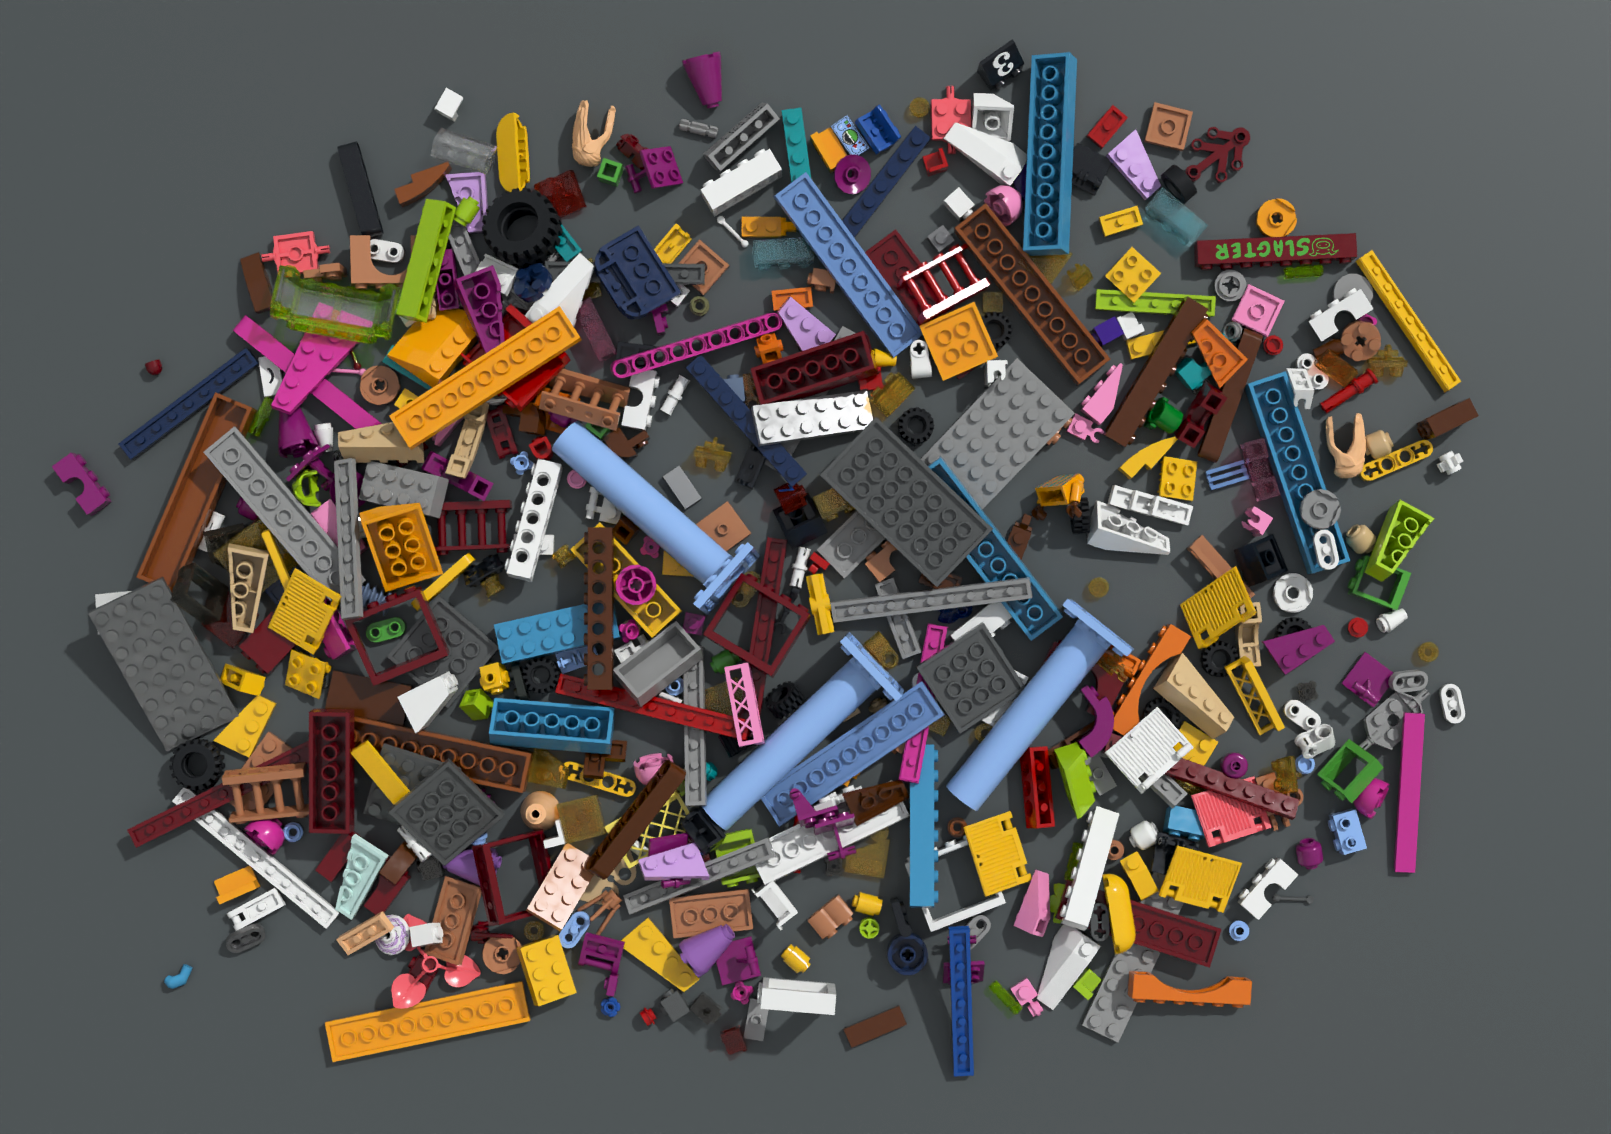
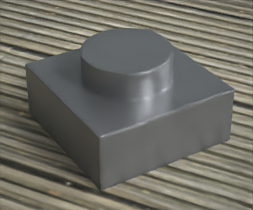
M944 225L927 236V239L938 253L955 242Z

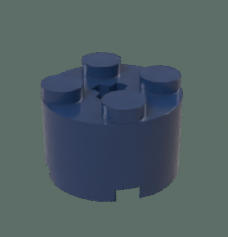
M911 933L910 936L903 937L901 934H897L888 944L887 958L891 967L898 973L914 975L927 963L928 951L924 941L918 935ZM906 949L913 953L909 955V958H905V955L902 954Z

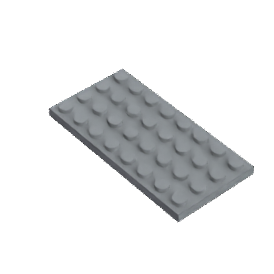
M1018 358L1005 370L1004 380H1001L1000 375L921 458L928 466L941 456L982 510L1075 414Z

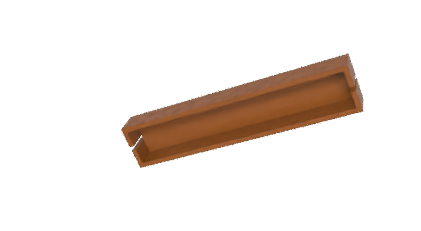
M215 392L136 578L150 583L163 576L172 593L180 592L205 533L204 529L205 527L207 528L213 511L227 482V479L204 454V451L234 426L246 438L257 412L256 409Z

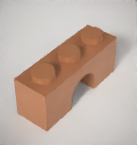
M888 540L881 545L883 549L879 553L874 551L865 558L867 562L864 565L879 583L895 571L889 558L891 553L897 549Z

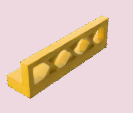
M1243 656L1225 666L1224 668L1257 733L1262 735L1273 728L1277 731L1284 729L1285 726L1252 661L1248 657ZM1239 665L1243 668L1241 678L1234 676L1231 671ZM1244 682L1251 684L1250 694L1242 692L1241 689ZM1252 699L1259 700L1260 706L1258 711L1251 710L1250 704ZM1260 716L1267 717L1270 723L1260 728L1258 724Z

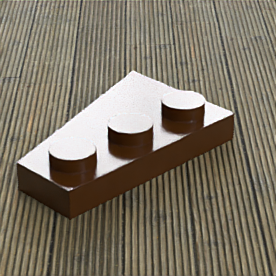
M901 780L842 793L850 814L854 813V823L856 826L909 798L905 785Z

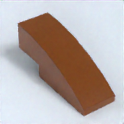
M449 162L411 174L413 183L394 189L399 204L405 207L434 190L446 178L445 174H449L452 170Z

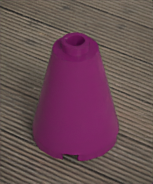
M720 51L682 60L683 67L702 105H707V108L719 106L718 102L722 101Z
M299 406L291 415L279 411L278 453L280 457L288 458L287 455H293L294 458L303 457L310 450L313 451L318 446V442L301 407Z

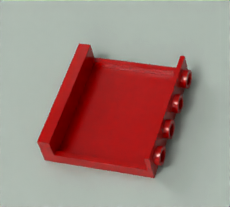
M512 304L505 309L507 314L502 319L504 341L532 324ZM480 342L466 356L461 353L464 366L469 365L485 354ZM566 352L561 353L497 394V396L502 395L506 398L504 402L511 409L516 407L521 412L571 361Z

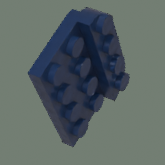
M639 225L599 249L594 260L595 273L618 310L628 319L644 318L650 312L681 295V291Z

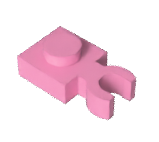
M1075 413L1066 432L1082 440H1085L1086 436H1088L1093 443H1099V440L1095 439L1094 434L1095 432L1103 434L1104 431L1101 428H1091L1092 421Z

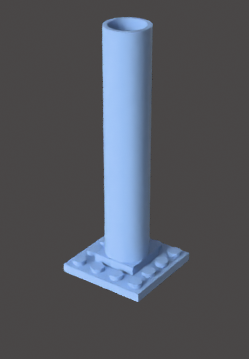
M576 421L572 423L554 443L552 451L706 587L705 591L700 590L694 597L696 601L693 603L705 614L708 615L732 589L740 574H745L760 557V554L748 542L745 545L741 544L736 549L735 553L737 555L735 557L731 556L581 422Z
M1067 599L1063 606L1065 607L1064 612L1072 618H1079L1074 627L946 785L953 795L975 811L979 810L1106 650L1113 645L1112 650L1121 657L1124 655L1129 656L1134 650L1133 647L1072 599Z
M850 632L840 641L842 643L840 648L848 656L852 654L853 657L764 740L765 744L759 745L707 794V806H702V808L722 829L727 831L881 686L884 688L882 692L889 700L894 698L897 701L902 697L904 692L902 686Z

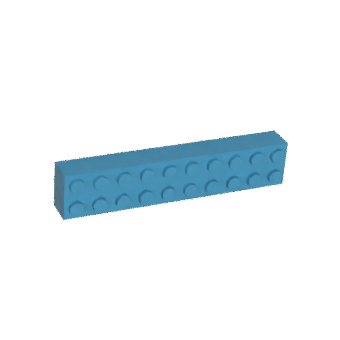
M1070 52L1032 55L1023 240V251L1030 256L1069 254L1077 59Z
M1286 371L1248 383L1244 389L1307 574L1325 570L1318 565L1313 545V536L1320 530H1328L1334 535L1339 556L1338 565L1349 562L1350 558L1337 521L1331 527L1319 530L1305 524L1300 515V504L1305 495L1314 490H1326L1298 405L1297 407L1294 406V393ZM1323 536L1320 537V542L1322 544L1326 542V539ZM1325 556V563L1328 564L1330 562V557Z
M940 456L929 464L928 467L993 528L966 558L985 582L1030 577L1031 599L1001 603L1032 641L1063 618V614Z

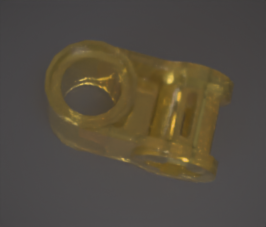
M879 631L863 643L885 668L890 669L898 664L899 657ZM885 655H894V664L890 662L886 664L884 662L886 660Z

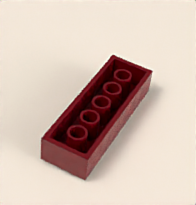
M864 331L750 368L760 405L803 399L879 374L869 337Z
M313 709L309 712V833L350 834L354 830V757L351 754L352 749H354V709Z

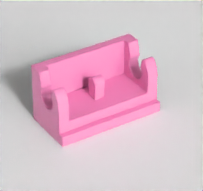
M1254 506L1247 508L1245 514L1251 518L1248 520V524L1243 521L1241 524L1245 529L1252 532L1254 537L1264 534L1273 518Z

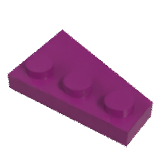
M1320 625L1261 642L1282 673L1286 675L1334 643L1335 640L1325 625Z

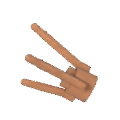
M612 889L609 892L605 890L601 895L577 909V911H582L603 899L601 901L603 906L590 918V921H593L606 908L608 910L612 908L596 935H600L616 910L621 907L619 903L622 899Z

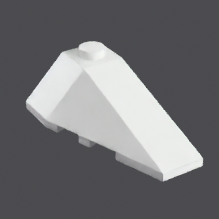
M956 122L943 138L1001 185L1010 186L1027 161V154L1014 143Z
M579 253L552 282L549 290L546 289L542 293L544 296L535 301L525 317L534 323L560 306L574 327L578 310L583 303V295L588 288L595 266Z
M1096 501L1090 518V532L1087 533V544L1104 550L1169 555L1170 542L1168 537L1149 526L1142 527L1136 523L1137 519L1132 516L1129 519L1120 514V509Z
M1062 924L1053 938L1036 999L1054 1010L1101 946L1078 929Z

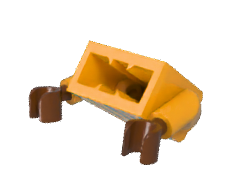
M1081 474L1060 475L1036 487L1038 506L1032 510V516L1036 520L1040 519L1043 521L1047 516V513L1043 510L1044 506L1070 504L1066 508L1068 515L1072 519L1074 514L1078 518L1081 517L1082 511L1077 505L1080 503L1081 495L1084 493L1083 476Z

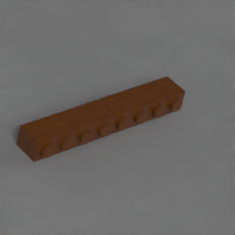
M1184 297L1102 435L1122 447L1132 444L1136 437L1134 435L1136 429L1143 426L1146 420L1145 414L1155 406L1156 400L1154 399L1158 393L1161 394L1167 385L1165 381L1168 376L1171 377L1176 371L1177 366L1175 364L1178 359H1182L1187 352L1185 347L1188 342L1194 340L1191 332L1205 318L1207 319L1208 314L1206 312L1208 308L1190 297Z

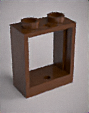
M1468 398L1418 422L1417 431L1421 438L1429 440L1479 415L1471 399Z

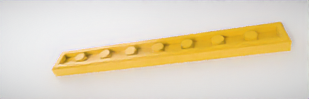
M1371 250L1356 260V263L1444 393L1460 383L1461 380L1375 253Z

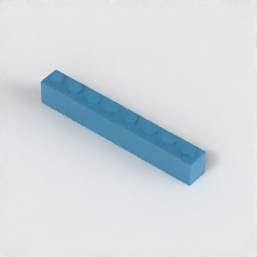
M934 745L925 746L919 783L910 782V908H934V903H938V891H934V883H938V870H934V862H938V850H934V842H938V830H934V822H938V810H934V802H938V790H934V782H938V770H934V762H938V750H934Z

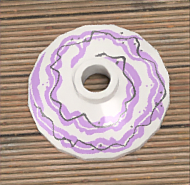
M387 915V918L394 926L392 931L389 932L390 938L385 934L376 939L375 943L385 954H399L406 949L409 943L410 929L402 917Z

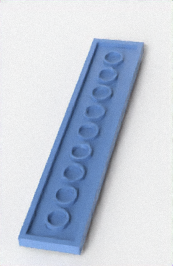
M807 172L773 196L885 350L893 358L923 335L918 324Z
M922 681L905 692L899 700H893L793 768L761 800L780 827L797 816L793 800L789 796L793 788L799 789L810 805H813L819 799L834 791L945 714Z

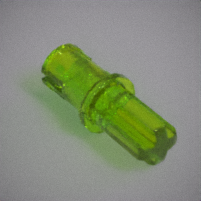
M269 397L264 398L258 412L254 414L255 418L248 430L249 433L253 434L255 428L258 427L254 435L260 437L266 422L270 420L268 417L272 411L271 404L273 399Z

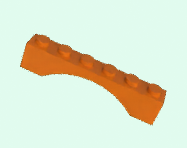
M1172 624L1162 626L1158 633L1160 638L1156 643L1153 642L1147 651L1149 656L1146 661H1141L1137 669L1139 670L1138 674L1130 679L1126 686L1129 688L1126 694L1122 693L1116 702L1118 707L1115 712L1113 711V731L1122 736H1125L1139 723V698L1146 679L1162 662L1172 656L1181 654L1191 638L1190 635Z
M1129 971L1127 995L1135 1002H1146V999H1150L1154 1003H1165V1000L1173 1001L1174 1004L1183 1005L1186 1001L1199 1006H1204L1205 1003H1212L1213 1006L1217 1007L1231 1004L1232 1007L1243 1008L1244 1005H1250L1252 981L1247 977L1227 976L1220 982L1206 988L1183 990L1162 983L1150 972Z

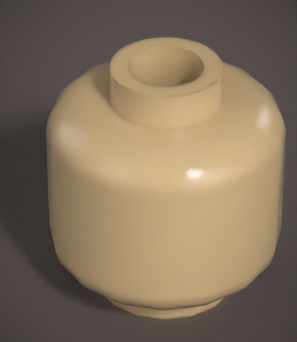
M1378 430L1365 436L1367 456L1371 454L1372 458L1378 459L1391 453V447H1394L1388 432L1384 433L1383 430Z
M1356 524L1347 531L1346 543L1357 554L1370 553L1374 549L1376 536L1366 525Z

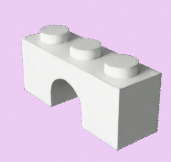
M1353 288L1345 293L1347 298L1340 302L1336 299L1327 305L1329 309L1323 313L1321 310H1318L1310 315L1311 320L1308 322L1321 342L1339 331L1334 323L1335 315L1342 310L1349 311L1357 320L1373 310L1372 305L1361 289L1357 291Z
M648 370L631 376L629 387L641 391L643 400L636 407L625 406L622 427L646 431L647 427H651L652 416L649 415L650 409L654 408L656 403V396H653L654 389L658 388L660 383L657 371Z
M1277 857L1270 859L1265 865L1266 870L1262 874H1257L1252 880L1253 884L1249 889L1245 888L1238 896L1240 899L1237 902L1258 920L1271 907V904L1264 897L1265 888L1269 884L1276 883L1286 890L1298 876L1294 870Z

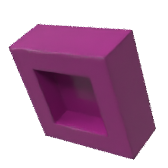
M686 612L683 629L687 633L702 635L705 616Z
M611 973L610 978L606 977L604 989L607 990L606 995L614 997L619 974Z

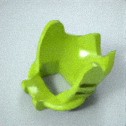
M306 469L292 483V493L304 505L321 506V502L316 499V492L319 491V487H317L318 476L314 475L318 474L317 470ZM308 477L310 494L304 496L302 480Z

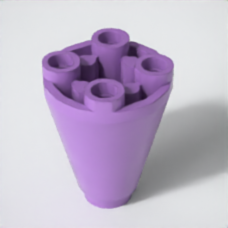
M490 848L495 873H497V868H500L502 864V857L498 856L496 849ZM463 850L448 864L443 865V868L447 869V871L480 886L473 850Z
M725 924L724 926L720 925L684 939L679 944L682 951L680 957L685 964L689 963L692 966V970L697 977H701L711 969L733 941L732 939L735 938V934L731 927Z

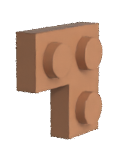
M340 263L319 265L320 269L303 270L304 279L310 281L311 284L322 283L323 279L340 281L342 277H347V270Z

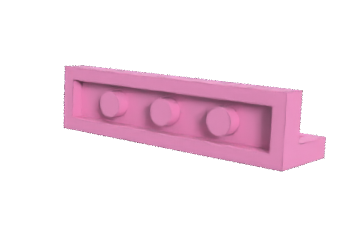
M743 663L724 667L739 747L765 744L751 665ZM741 669L742 678L736 683L731 679L730 671ZM738 688L744 690L746 694L742 703L735 700L734 697ZM742 707L748 710L750 715L745 723L738 719V713ZM746 727L753 732V740L742 741L741 733Z

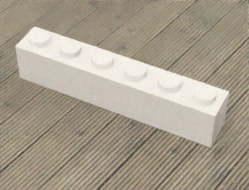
M1098 806L1093 811H1089L1086 820L1089 823L1088 829H1084L1081 841L1084 842L1083 847L1078 849L1076 860L1079 861L1077 867L1073 868L1070 877L1073 879L1072 886H1068L1065 897L1068 898L1067 904L1062 906L1060 916L1063 917L1062 924L1083 931L1088 928L1119 813Z

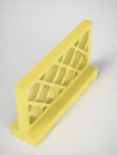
M676 789L664 805L666 810H660V812L665 813L662 824L650 823L661 827L658 837H661L663 828L675 830L674 835L677 834V831L686 833L684 830L678 829L681 817H686L682 815V811L684 810L686 815L690 812ZM676 799L681 805L679 814L668 812L670 803ZM667 814L678 816L675 828L664 825ZM620 818L605 826L608 834ZM650 824L647 826L645 834L640 835L644 837L641 848L631 847L640 851L638 859L631 863L627 853L623 857L629 869L637 865L639 859L648 857V850L643 849L646 838H655L647 835Z

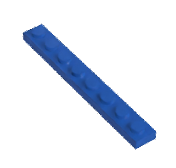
M969 926L949 927L954 1077L973 1076Z

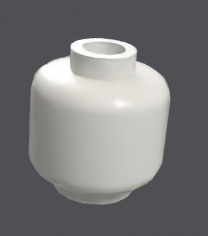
M1142 821L1130 829L1131 836L1129 840L1134 848L1138 847L1141 850H1146L1156 844L1159 831L1153 822Z

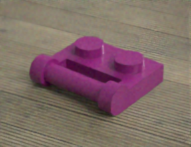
M586 932L578 965L597 967L617 975L625 942ZM587 955L614 961V963L587 957Z

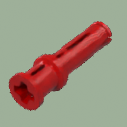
M1367 368L1365 373L1357 378H1352L1350 384L1319 403L1322 410L1327 414L1357 393L1362 394L1364 389L1373 383L1377 384L1378 380L1375 374Z

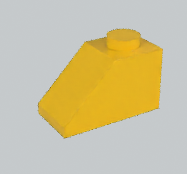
M225 663L220 679L224 685L235 690L260 696L266 677Z
M1137 851L1120 860L1121 868L1141 901L1159 892L1148 868Z

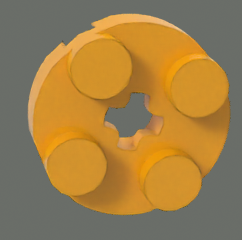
M1284 199L1266 201L1259 208L1256 215V226L1266 237H1285L1293 231L1297 223L1293 205ZM1279 214L1281 223H1274L1271 216Z

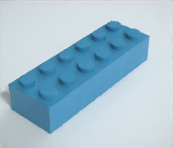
M597 603L594 605L593 611L595 614L598 615L604 611L603 604ZM582 604L494 624L502 664L508 665L588 646L584 645V633H588V625H584V613H588V605ZM615 604L613 641L622 639L621 632L618 629L619 623ZM601 623L595 624L593 627L594 633L596 635L602 634L604 626Z
M494 698L489 728L490 744L611 754L615 711L611 707Z

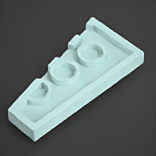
M354 834L351 839V849L348 852L347 866L343 873L344 879L342 886H340L335 907L337 911L351 920L359 911L389 856L357 834Z

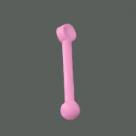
M335 368L332 372L359 374L362 376L366 370L363 368L360 370Z

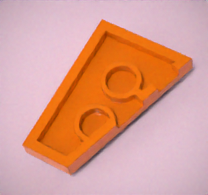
M1206 318L1191 332L1217 386L1221 388L1248 359Z

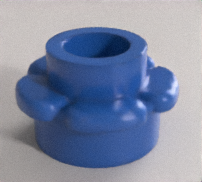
M609 997L601 1002V1012L605 1016L614 1017L617 1015V1012L620 1010V1003L617 1002L616 998Z

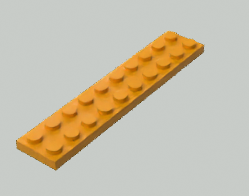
M559 306L395 411L389 417L408 447L412 450L582 339Z
M523 981L422 1001L409 1008L399 1009L393 1007L326 1021L325 1027L332 1062L528 1022L531 1019Z

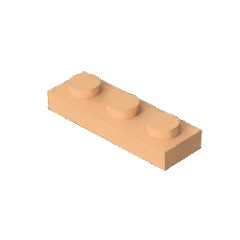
M382 911L340 935L336 940L346 954L350 955L389 933L394 926Z

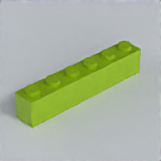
M426 199L422 208V215L396 315L407 320L427 323L456 207L446 201Z

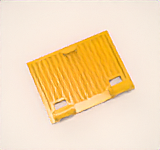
M1236 566L1180 604L1198 649L1209 647L1219 639L1220 635L1239 622L1247 621L1257 613ZM1245 605L1247 611L1240 614L1238 608ZM1207 630L1209 637L1203 640L1200 634Z
M295 568L268 628L314 655L321 645L324 633L341 602L342 596L340 593L334 592ZM326 596L332 599L330 605L324 603ZM308 635L314 638L312 644L306 642Z
M1011 811L963 827L985 897L1032 880L1031 873L1027 874L1025 868L1027 861L1017 829L1012 827L1010 818H1013Z
M1177 845L1159 890V896L1165 898L1169 896L1176 901L1207 909L1209 907L1215 908L1218 912L1224 913L1242 863ZM1170 885L1176 886L1177 890L1170 889ZM1213 896L1221 898L1220 901L1212 900Z

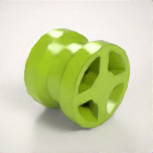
M872 917L862 919L859 925L860 933L868 939L876 937L880 930L877 920Z

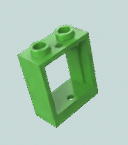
M1362 556L1361 559L1359 558L1355 565L1356 574L1354 577H1351L1348 583V588L1350 589L1348 594L1392 611L1398 610L1411 573L1400 568L1394 571L1393 574L1397 575L1388 602L1358 591L1370 557Z
M1348 739L1317 775L1322 780L1320 784L1328 791L1333 789L1335 791L1334 794L1340 800L1346 799L1353 803L1384 767L1374 756ZM1356 757L1366 766L1344 790L1334 783L1333 780Z

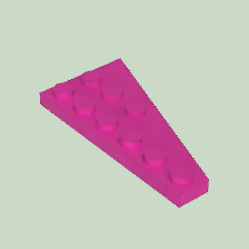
M319 303L271 404L272 409L291 415L307 399L309 393L314 388H317L321 381L349 355L352 348L359 344L363 337L375 327V323Z

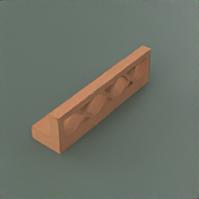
M1203 535L1199 536L1186 548L1214 580L1232 569ZM1243 581L1251 599L1255 594Z

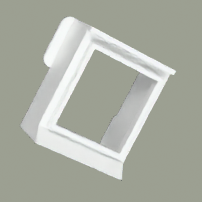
M771 881L766 885L763 884L758 889L754 887L751 889L757 898L761 896L778 918L776 925L780 930H783L782 925L798 913L775 881Z

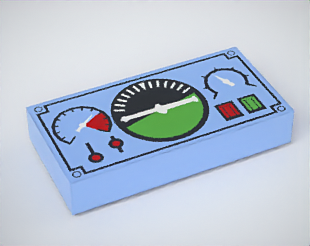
M845 116L831 126L849 155L856 154L860 156L869 150V146L848 116Z

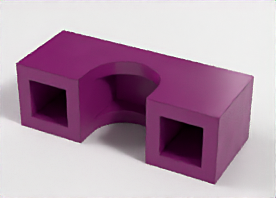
M70 453L53 465L52 468L63 483L70 484L76 479L82 480L84 491L76 498V501L87 515L93 516L112 502L109 498L110 493L104 486L101 487L98 484L97 480L99 479L92 470L89 471L85 466L87 464L86 460L80 454Z

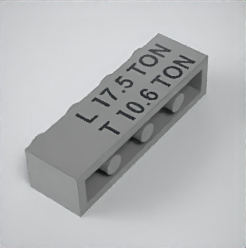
M760 103L702 155L715 170L721 171L780 118L768 103Z

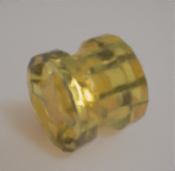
M565 544L553 553L551 557L559 562L558 566L562 569L574 560L576 555L571 553L568 545Z
M498 574L480 583L481 587L487 591L486 595L488 598L505 589L504 585L499 582Z

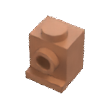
M813 268V273L808 274L807 284L815 287L814 290L826 292V289H830V294H834L836 281L830 273L824 269Z

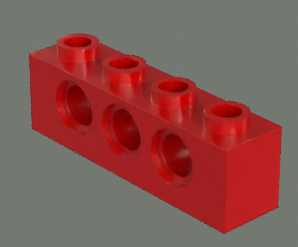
M1048 746L1028 747L1020 757L1026 828L1055 827Z

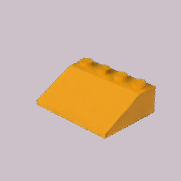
M437 305L436 318L433 320L427 319V323L419 321L413 323L387 354V357L433 388L449 376L463 359L461 353L466 355L478 341V338L464 310L458 308L439 311V305Z
M420 503L381 506L359 513L385 592L443 574Z

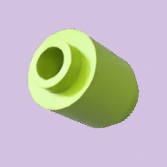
M470 196L467 199L463 197L456 208L454 220L465 227L468 223L471 224L480 210V207L477 206L479 202Z

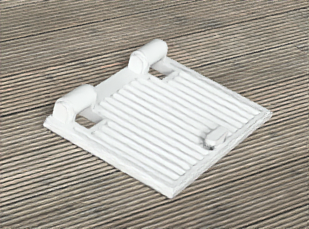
M1156 707L1106 751L1105 754L1142 794L1194 747L1163 712ZM1179 742L1183 747L1176 752L1173 747ZM1145 773L1148 778L1141 783L1138 778Z

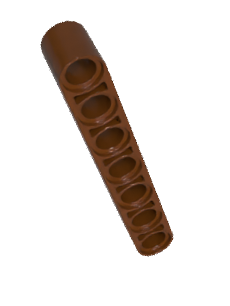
M1245 328L1242 330V336L1238 340L1236 348L1248 360L1221 387L1220 390L1225 394L1227 400L1217 415L1211 414L1198 450V457L1217 463L1263 338L1262 334Z
M670 760L665 761L589 858L586 864L587 871L602 880L608 878L682 783L686 776V770Z

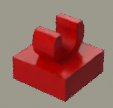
M814 552L809 558L814 563L808 570L815 575L820 567L826 570L830 563Z

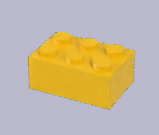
M551 935L516 948L535 1006H541L577 993L558 935Z

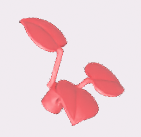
M410 914L405 915L403 918L409 927L427 924ZM411 936L405 949L406 951H412L416 948L412 947ZM417 947V950L424 957L421 962L422 972L416 979L408 973L401 974L395 978L391 987L393 1006L403 1009L418 1004L426 993L425 985L418 981L425 973H432L437 968L446 970L444 978L452 987H463L469 984L481 974V971L477 964L466 955H464L462 965L446 962V966L438 963L435 957L427 956L421 947Z

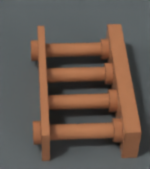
M562 369L550 381V386L553 387L551 393L542 391L539 409L616 431L620 413L616 411L618 406L624 408L627 406L631 388ZM560 390L572 392L571 397L559 396ZM579 396L591 398L590 403L578 401ZM599 401L610 403L609 409L598 407Z
M306 762L225 770L222 776V783L232 787L236 810L231 813L229 823L244 824L253 820L293 816L304 818L308 816L309 804H304L300 780L306 774ZM282 779L292 780L296 805L284 806L280 783ZM262 781L272 782L276 807L264 808L260 786ZM242 783H250L252 785L256 809L244 810L240 789Z

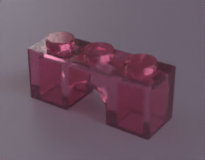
M591 298L583 300L577 317L598 360L602 362L616 355L617 350Z
M1264 437L1241 444L1240 447L1256 501L1259 502L1279 496L1280 492L1276 478L1272 476L1268 466L1267 458L1269 454Z

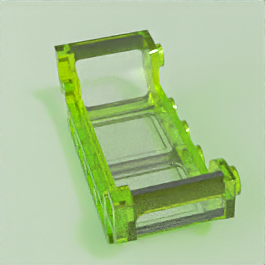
M280 265L270 304V317L275 320L279 318L287 322L286 327L291 330L374 344L377 343V338L384 337L385 340L392 338L398 300H400V287L386 284L381 286L380 293L373 290L365 291L355 289L352 286H338L331 282L322 283L314 279H300V272L296 267Z

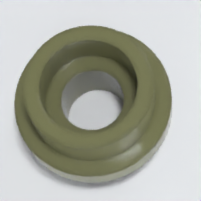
M696 296L690 301L689 307L694 315L703 316L709 310V302L703 296ZM697 303L703 304L701 310L696 309Z

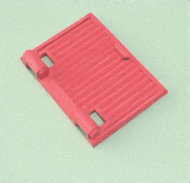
M1254 776L1243 779L1256 784ZM1209 790L1191 795L1208 848L1272 828L1265 810ZM1260 817L1262 822L1255 824L1253 819ZM1219 830L1220 836L1213 838L1211 832Z

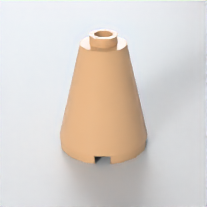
M546 791L533 792L522 802L520 809L521 818L526 826L533 830H548L555 825V821L560 817L559 802L552 794ZM535 810L539 812V816L535 814Z

